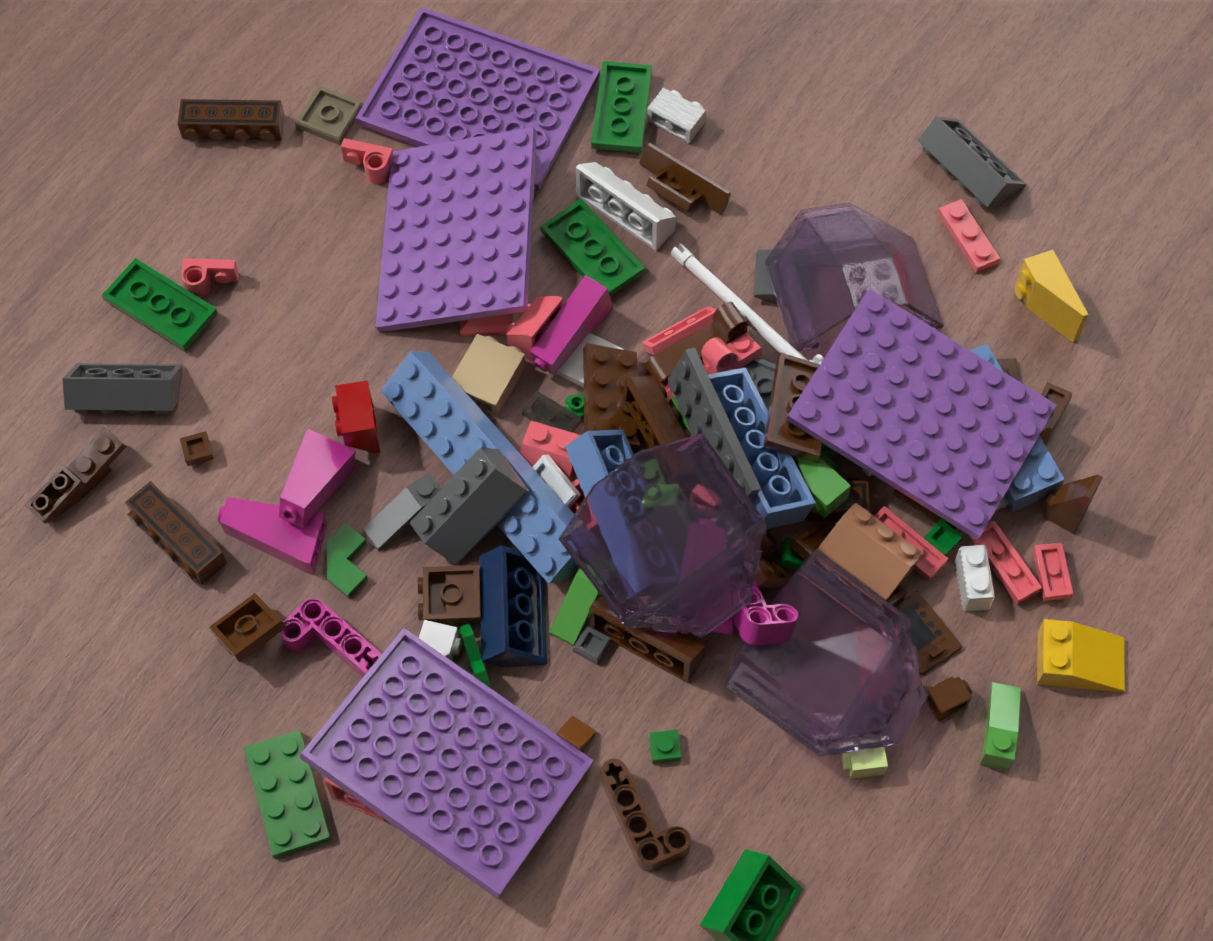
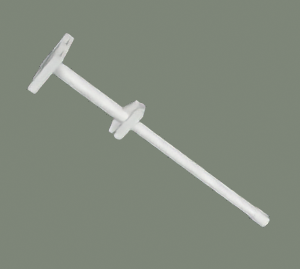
M679 244L678 249L676 247L673 248L671 251L672 257L683 267L688 268L725 303L733 302L748 324L779 353L782 352L807 360L702 265L684 245ZM817 354L813 360L809 361L821 364L824 358L822 355ZM862 468V470H863L869 477L872 475L870 472H868L867 470H865V469Z

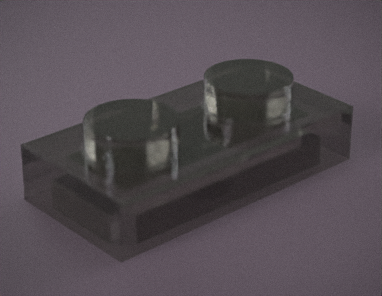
M539 391L534 393L521 410L522 415L531 421L572 433L581 423L580 416Z

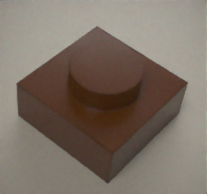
M206 431L180 438L187 466L214 459Z

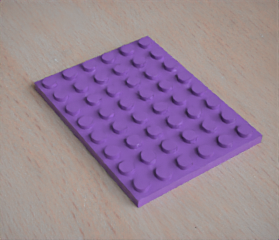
M421 7L356 116V124L418 147L534 127L537 132L534 189L540 190L600 77V69Z
M534 127L393 151L394 157L390 166L375 326L379 332L527 311L537 132Z
M869 288L789 412L786 420L977 540L983 533L1057 405Z
M405 628L395 637L300 755V759L496 899L594 761Z

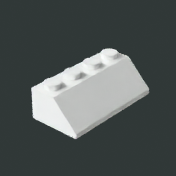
M596 162L579 164L576 167L577 197L655 251L675 232L676 216H674L671 210L659 206L649 195L637 191L630 182L621 180L609 168L602 167Z

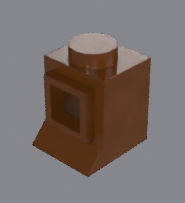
M952 676L936 684L934 687L925 685L921 695L939 722L968 707L972 698V691L966 680H961L960 677L954 679Z

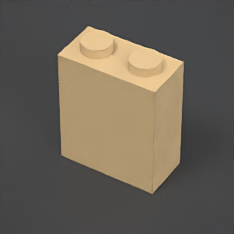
M477 334L452 378L482 412L497 418L526 367L525 354L514 346L508 347L500 344L493 337H484Z

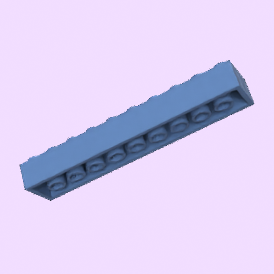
M410 351L380 390L382 394L453 475L460 470L479 448L499 449L529 489V492L498 523V527L548 584L566 582L584 561L588 553L599 543L598 540L431 353Z

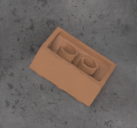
M857 503L841 517L816 551L884 603L908 577L923 555V552L912 543L905 540Z

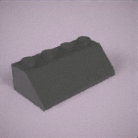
M936 116L917 140L924 146L922 150L928 156L935 157L940 161L939 166L948 174H953L958 179L957 183L966 191L970 190L975 195V201L982 207H999L1027 185L958 119Z
M76 363L62 378L65 410H74L75 413L101 410V413L105 414L115 413L117 410H127L130 414H139L144 411H154L155 414L170 413L179 402L182 365Z
M479 448L414 517L410 524L425 545L453 564L459 565L524 498L529 489L499 449Z

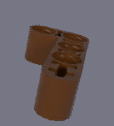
M726 302L714 312L713 323L655 354L646 362L645 367L654 376L657 383L661 382L665 386L668 384L667 379L685 349L695 348L702 361L701 351L707 341L719 337L728 344L745 332L747 333L748 322L733 302Z
M614 758L604 762L601 767L602 786L638 866L644 871L652 872L685 858L690 850L691 837L689 832L683 827L674 826L656 833L624 762ZM610 772H614L615 775H619L620 786L618 788H616V782L614 777L609 776ZM622 797H630L634 802L631 806L624 807L618 801ZM634 823H641L646 829L642 833H634L630 830V827ZM673 838H680L685 842V845L682 848L676 849L669 842ZM651 849L658 856L654 860H646L643 858L642 853L645 850Z

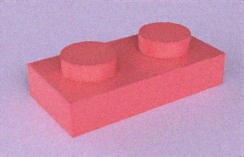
M1062 543L1034 545L1032 551L1039 582L1042 586L1043 601L1072 598L1073 589Z

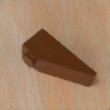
M1094 475L1061 485L1058 492H1051L1044 503V506L1048 508L1044 518L1073 534L1086 514L1103 477Z

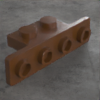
M648 143L645 145L639 164L654 173L649 177L646 184L647 187L686 211H689L701 202L719 214L725 212L731 196L730 191L653 144Z

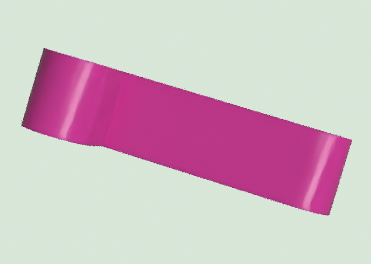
M727 547L732 618L741 638L751 645L788 642L792 638L798 619L797 610L787 604L766 605L757 584Z
M307 599L283 621L286 628L280 632V636L288 650L293 652L301 651L317 637L362 678L370 669L367 660L373 666L382 655L319 599ZM312 612L321 613L317 618H308ZM333 629L341 630L336 636L328 635ZM294 631L301 632L300 635L294 639L288 638L289 634ZM352 647L361 648L357 654L348 653Z

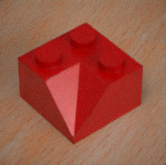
M368 380L335 385L337 396H332V404L336 414L335 426L337 436H343L345 446L375 454L381 453L374 405Z

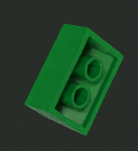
M745 849L700 923V926L716 941H773L803 888L769 855Z

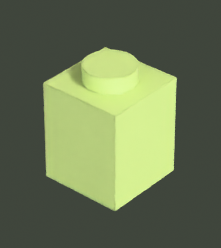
M883 738L848 742L845 752L842 753V765L844 770H849L850 779L885 775L888 764Z

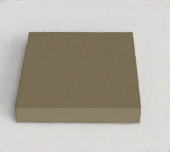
M318 86L296 120V128L341 145L356 121L355 118L361 110L363 102Z

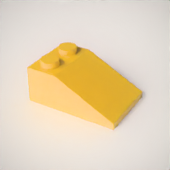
M1054 250L1024 259L1014 287L1018 299H1022L1027 309L1072 342L1078 341L1088 313Z
M1044 619L1038 630L1037 685L1124 693V637L1076 622Z

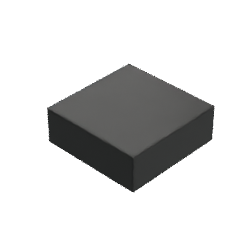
M587 625L574 645L573 652L598 665L612 643V639Z

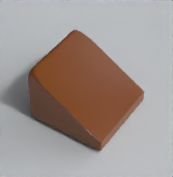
M572 716L556 734L583 752L596 734V730Z

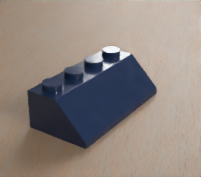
M501 545L480 555L482 661L500 667L541 666L547 664L544 578L520 551Z

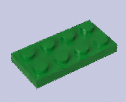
M611 61L602 62L591 149L642 153L652 65Z
M579 199L540 225V231L576 271L583 278L586 275L606 287L610 297L645 273L643 264L582 199Z
M137 258L126 267L102 294L104 301L183 351L187 350L218 314L214 306Z
M300 730L244 747L273 858L331 841L311 766L300 759L302 751L306 748Z

